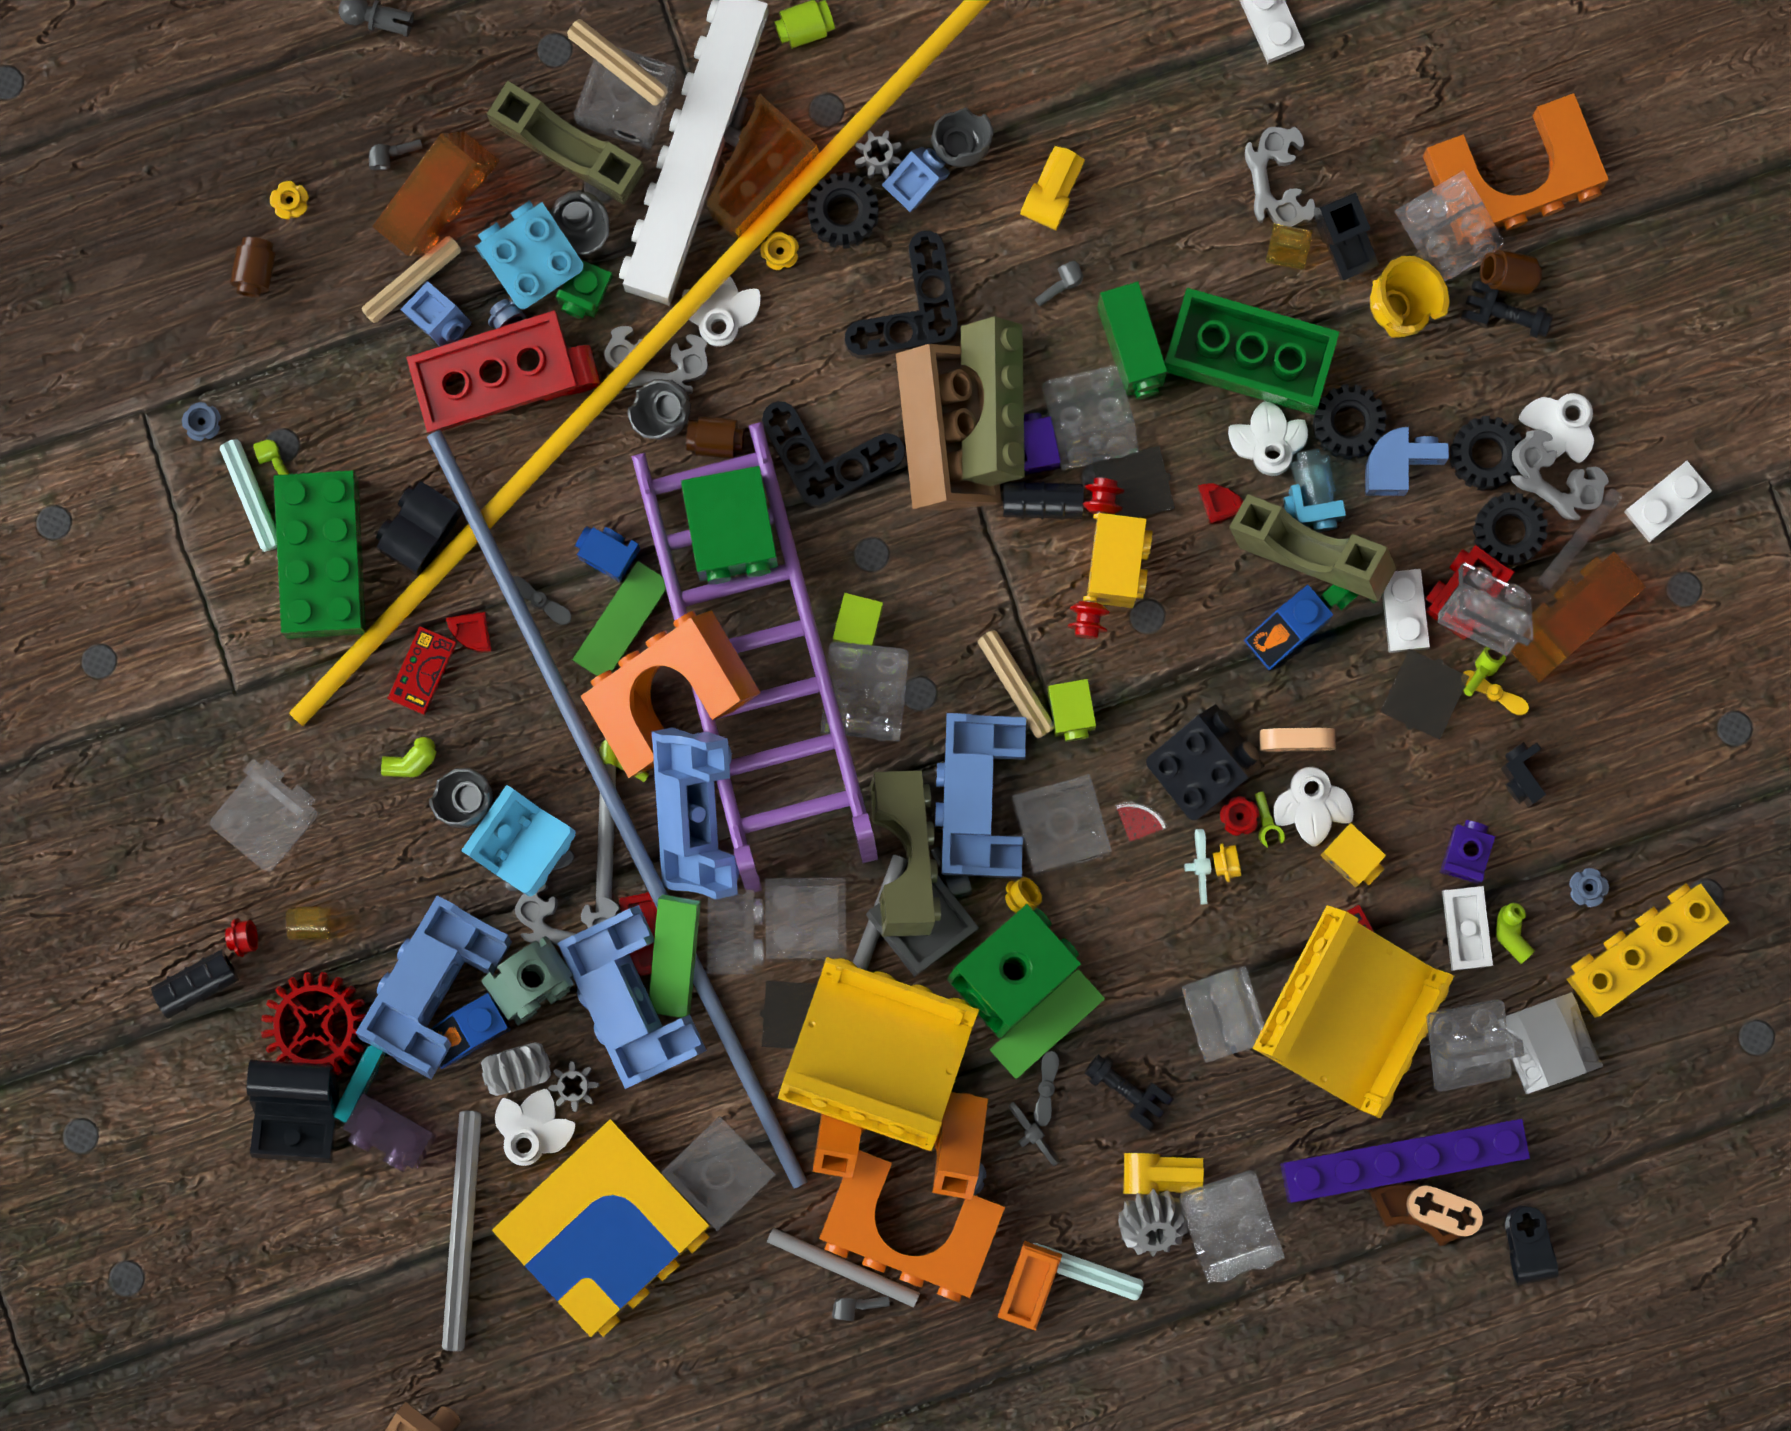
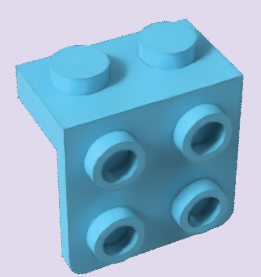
M530 200L510 213L514 220L501 228L496 222L479 233L478 237L481 242L475 245L481 257L487 261L515 305L520 309L528 308L583 270V262L543 202L533 206Z
M506 785L461 851L493 874L531 897L546 883L548 875L561 856L568 851L576 833L574 829Z

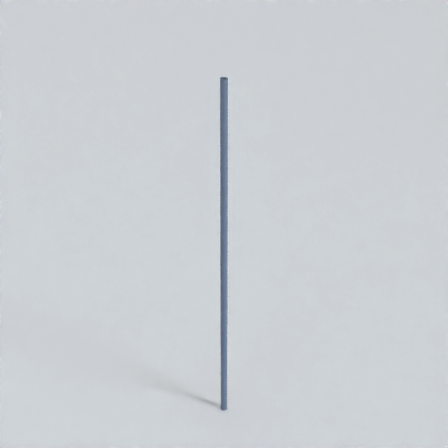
M435 431L429 434L427 439L657 908L658 898L662 894H668L442 431ZM696 953L693 984L792 1187L795 1189L808 1182Z

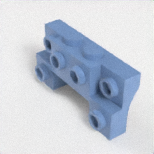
M947 713L945 763H937L936 787H944V803L936 802L935 826L943 827L942 875L1022 878L1023 837L991 836L993 759H1025L1026 717Z
M673 727L652 731L663 886L670 890L703 894L716 900L738 895L737 880L739 878V869L735 856L718 849L714 781L730 778L729 764L732 760V753L728 745V739L710 732L690 734Z
M436 896L411 939L407 938L402 943L397 954L398 962L391 973L387 972L380 980L377 987L378 996L357 1029V1036L360 1040L395 1057L397 1062L432 1079L450 1049L451 1043L448 1038L427 1028V1025L463 964L467 963L487 974L491 972L493 975L510 947L511 939L507 934L473 917L455 904Z
M639 905L557 943L570 971L574 975L573 978L578 987L577 996L579 1001L589 1010L595 1023V1035L599 1042L605 1045L625 1089L707 1051L690 1014L666 1026H662L629 955L654 943L655 940Z

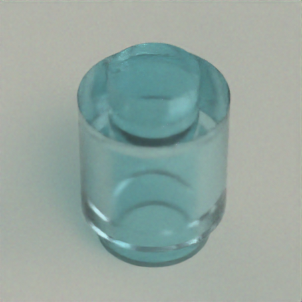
M1320 449L1296 454L1298 461L1291 463V469L1295 485H1300L1304 507L1335 501L1334 493L1337 492L1329 455L1321 456Z

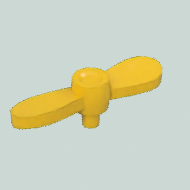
M1467 670L1462 673L1461 680L1465 686L1470 682L1475 671ZM1483 679L1476 689L1477 692L1486 694L1490 701L1500 702L1508 711L1517 716L1526 715L1529 710L1528 703L1522 697L1505 692L1500 685L1491 684L1486 679Z

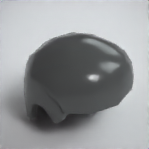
M963 108L956 112L946 113L935 122L931 143L937 156L943 162L954 167L973 166L987 155L994 130L986 114L977 116L970 112L968 108Z
M577 190L564 194L556 200L549 212L577 254L588 255L600 249L609 236L610 220L608 212L603 203L587 191Z
M654 379L643 385V387L636 390L634 403L627 410L633 430L643 438L664 440L676 436L684 429L691 412L690 397L686 390L673 380Z
M455 768L437 779L434 794L429 798V805L435 817L450 827L470 828L478 825L491 808L493 790L484 775L471 768Z

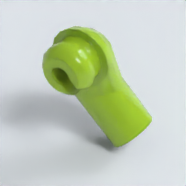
M419 737L414 741V746L404 757L383 756L381 775L412 778L420 776L435 759L434 741L428 737Z
M1510 903L1502 907L1497 915L1496 938L1522 964L1535 950L1521 936L1522 919L1526 916L1525 909L1518 903Z

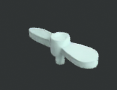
M1195 829L1197 859H1194V863L1185 864L1184 868L1185 872L1194 871L1195 875H1198L1201 905L1208 904L1206 875L1211 874L1210 858H1206L1204 829Z

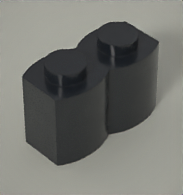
M421 481L415 488L409 486L398 502V506L401 507L399 514L393 521L387 519L376 535V539L379 540L378 550L417 576L430 564L440 545L447 538L463 512L458 504Z

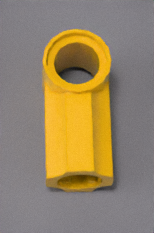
M1054 146L1038 183L1032 185L1026 197L1020 215L1056 231L1070 202L1068 197L1082 170L1085 159L1067 148Z
M1124 1153L1123 1194H1137L1138 1192L1148 1195L1152 1189L1158 1195L1160 1192L1168 1190L1175 1193L1196 1194L1203 1192V1158L1160 1157V1154Z

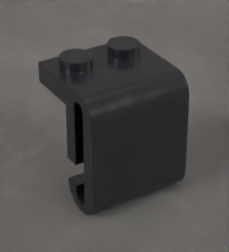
M251 1059L247 1073V1096H250V1104L254 1112L250 1147L251 1157L332 1163L337 1121L333 1114L339 1104V1085L333 1066Z

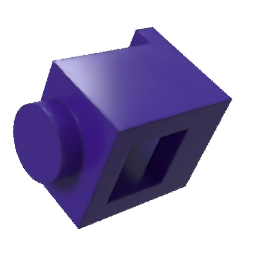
M1041 413L1024 415L1025 475L1060 468L1061 462L1051 416L1042 418Z
M1466 820L1464 826L1458 824L1454 826L1440 873L1474 884L1481 883L1495 840V836L1487 834L1489 827L1470 820ZM1467 842H1472L1477 846V854L1473 857L1467 856L1464 853L1463 847Z

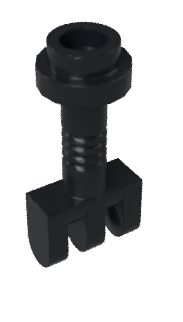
M1473 281L1471 290L1484 294L1485 297L1482 299L1468 295L1466 304L1480 309L1478 314L1469 310H1463L1462 320L1487 328L1490 317L1494 316L1531 328L1529 335L1531 337L1547 336L1553 319V314L1547 313V308L1539 306L1537 312L1533 313L1514 306L1512 307L1511 305L1508 306V304L1496 301L1500 290L1491 289L1488 284Z
M1099 1054L1096 1055L1084 1072V1074L1090 1077L1088 1081L1094 1086H1097L1102 1081L1113 1090L1115 1089L1123 1097L1125 1096V1099L1134 1104L1127 1115L1151 1132L1155 1124L1143 1116L1146 1110L1160 1119L1165 1112L1152 1103L1157 1097L1162 1103L1169 1106L1174 1099L1153 1083H1150L1144 1092L1135 1085L1132 1086V1083H1129V1081H1126L1125 1078L1111 1069L1114 1062L1113 1059L1109 1056L1103 1058Z

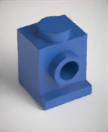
M586 526L575 547L580 549L577 553L580 561L619 583L622 582L640 551L638 543L631 540L629 545L625 546L623 544L625 538L607 527L601 532L594 527Z

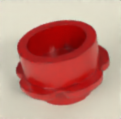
M1237 796L1231 798L1229 804L1224 805L1220 811V820L1225 824V830L1232 835L1250 834L1258 825L1259 809L1254 802L1247 801L1245 797ZM1237 813L1243 814L1242 820L1236 818Z
M235 918L232 920L231 927H228L225 931L226 945L230 951H235L238 957H244L248 952H254L258 948V932L252 920L240 921L239 918Z

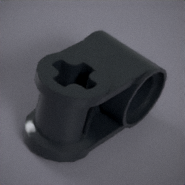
M1516 1206L1506 1214L1504 1228L1510 1249L1511 1268L1517 1285L1521 1286L1557 1278L1559 1275L1557 1260L1550 1242L1544 1215L1533 1207ZM1523 1214L1526 1218H1531L1534 1221V1225L1528 1227V1234L1523 1230L1517 1229V1223L1523 1221Z

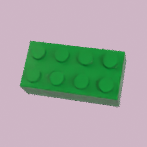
M1186 288L1166 356L1165 366L1167 373L1314 415L1320 402L1340 332Z
M353 470L274 475L281 633L287 639L364 634L366 632L359 479Z

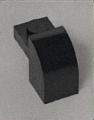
M1356 192L1348 193L1314 208V216L1322 242L1327 245L1340 280L1344 281L1379 266L1366 233L1371 228Z

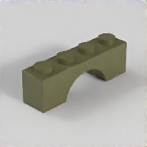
M509 81L506 82L487 112L492 126L623 205L644 174L642 161L608 141L598 140L575 128L552 112L542 101Z
M994 316L961 326V365L968 366L976 371L984 389V406L979 422L971 434L962 441L963 480L987 486H994L1025 477L1022 324Z
M1247 494L1229 527L1240 549L1377 602L1380 600L1396 570L1388 547L1354 534L1347 539H1337L1323 535L1297 521L1283 507Z
M922 770L874 772L870 784L873 824L884 827L894 833L902 842L908 858L907 870L896 880L884 885L879 898L882 937L930 935L935 921H940L941 919L940 898L933 897L932 883H937L936 859H930L929 846L934 844V826L932 821L926 822L925 808H930L931 805L930 785L923 784Z

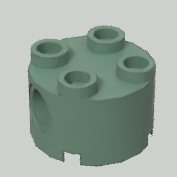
M547 936L542 937L540 943L537 940L498 965L497 968L500 971L498 974L493 976L489 972L481 980L507 1020H514L517 1026L538 1013L536 1010L541 1007V1002L548 999L550 1004H553L571 991L569 988L574 985L572 981L574 975ZM530 976L538 982L539 986L536 988L528 987L521 978Z

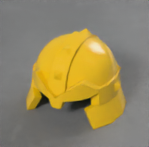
M1400 256L1390 261L1381 276L1373 281L1370 295V309L1374 319L1380 326L1386 329L1392 338L1417 334L1427 325L1430 316L1435 320L1447 315L1450 302L1448 288L1440 272L1428 261L1416 256Z

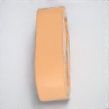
M1274 728L1260 730V751L1302 752L1336 749L1334 728Z
M1427 1185L1417 1187L1411 1191L1407 1199L1408 1212L1413 1218L1451 1234L1463 1237L1470 1236L1476 1233L1482 1225L1483 1216L1478 1205L1441 1189ZM1428 1192L1432 1194L1431 1201L1433 1203L1443 1206L1442 1211L1439 1213L1428 1210L1425 1215L1419 1213L1420 1206L1415 1204V1199L1417 1197H1424ZM1464 1207L1469 1208V1216L1474 1218L1473 1225H1465L1463 1230L1457 1228L1458 1221L1446 1216L1448 1209L1462 1212Z

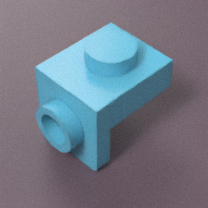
M1299 484L1291 485L1289 496L1283 498L1285 510L1303 525L1313 527L1316 532L1338 528L1337 522H1342L1346 516L1343 500L1304 507Z

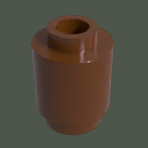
M256 237L242 238L241 245L236 248L230 284L237 287V294L258 298L260 297V292L269 291L276 256L272 252L274 245L272 242Z
M1503 250L1487 253L1480 266L1481 281L1488 284L1491 289L1522 295L1530 294L1540 284L1542 277L1541 267L1534 256Z
M699 416L698 420L689 419L686 451H693L696 453V456L732 459L735 457L736 451H743L745 429L738 428V421L735 419Z

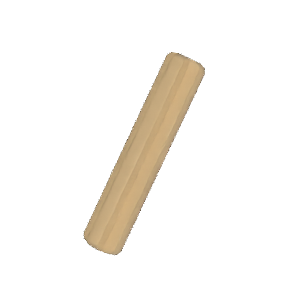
M576 20L569 28L567 34L570 40L652 105L657 106L666 97L668 91L664 84L583 20Z
M445 237L362 307L363 313L372 323L380 321L461 252L460 246L452 237Z
M995 630L987 632L978 640L980 648L1023 717H1026V722L1035 737L1045 736L1054 729V723L998 632Z

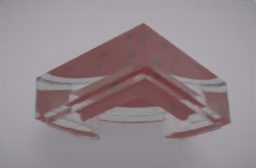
M1123 802L1115 805L1129 842L1167 828L1160 814L1146 805L1135 802Z

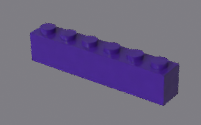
M1517 1119L1280 1163L1287 1202L1292 1203L1530 1159L1523 1120Z

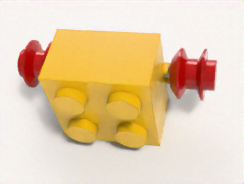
M1094 478V484L1085 485V488L1092 492V500L1084 502L1083 506L1090 513L1094 514L1093 519L1097 521L1087 596H1083V601L1070 606V610L1077 614L1076 622L1068 624V628L1075 629L1074 636L1080 638L1098 639L1099 633L1107 632V629L1100 625V620L1102 616L1108 615L1110 611L1103 605L1133 608L1136 598L1143 599L1145 594L1148 570L1140 569L1141 559L1148 560L1153 531L1145 530L1146 519L1115 515L1123 509L1115 503L1116 495L1123 494L1125 490L1117 487L1118 481L1113 479Z

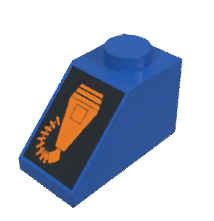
M1306 585L1247 636L1244 642L1270 671L1327 624L1333 617V613L1312 588Z
M489 993L453 1012L430 1028L448 1038L451 1043L450 1049L440 1064L441 1069L446 1068L511 1031L499 1006Z

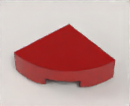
M1207 483L1197 487L1210 524L1236 516L1243 503V499L1238 494L1218 484Z
M486 612L446 618L449 630L463 646L476 652H492Z

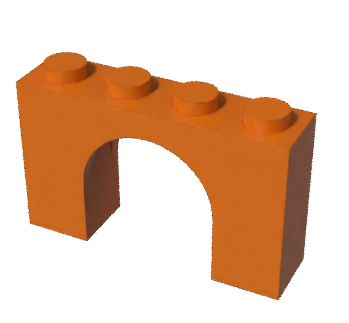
M1574 93L1538 106L1532 115L1549 158L1548 178L1542 186L1533 192L1524 195H1507L1490 187L1483 180L1477 169L1464 134L1426 149L1423 158L1457 243L1467 239L1469 244L1478 243L1491 236L1490 231L1505 226L1507 231L1526 224L1528 216L1539 212L1542 213L1543 217L1550 216L1565 209L1564 203L1578 198L1579 203H1584L1602 194L1600 190L1605 187L1609 179Z
M712 610L696 615L694 611H690L673 622L676 627L673 631L667 633L665 630L645 642L648 647L642 653L636 650L620 659L618 664L621 668L614 673L608 670L590 681L593 688L581 695L582 700L628 778L654 768L652 731L664 728L654 712L650 692L654 675L661 666L673 668L686 677L712 720L733 713L761 693Z
M951 1092L941 1121L942 1124L934 1143L937 1160L932 1193L972 1200L979 1174L988 1098L977 1097L969 1093ZM821 1114L812 1172L852 1179L858 1156L860 1137L866 1129Z
M858 1150L853 1178L843 1177L819 1239L827 1242L824 1250L847 1258L849 1251L864 1256L862 1265L883 1273L887 1266L902 1271L900 1280L921 1288L924 1281L940 1286L937 1292L938 1295L956 1302H960L962 1295L970 1298L1005 1207L973 1195L972 1200H964L950 1237L939 1249L922 1256L901 1254L890 1248L883 1241L875 1222L876 1205L892 1163Z

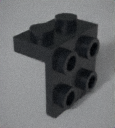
M1216 704L1197 715L1146 759L1147 767L1191 820L1199 819L1240 784L1265 767L1260 760L1259 752L1255 746L1243 739L1235 729V723L1231 716L1224 710H1220Z

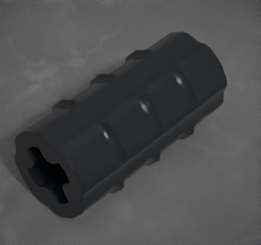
M1023 481L1022 483L1005 482L1003 484V517L1021 518L1022 520L1024 518H1041L1042 520L1044 518H1055L1063 520L1082 519L1083 484L1045 483L1044 481L1042 483H1026Z
M223 949L206 958L203 957L199 962L185 967L184 970L175 975L167 976V979L151 987L157 1005L164 1016L169 1019L184 1010L187 1011L189 1007L196 1003L205 1001L209 996L219 991L222 992L224 988L239 981L233 964Z

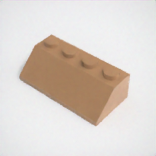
M927 344L896 353L912 508L916 510L942 511L1001 504L1000 484L987 486L963 480L962 441L971 434L979 422L984 406V389L976 371L968 366L961 365V346Z

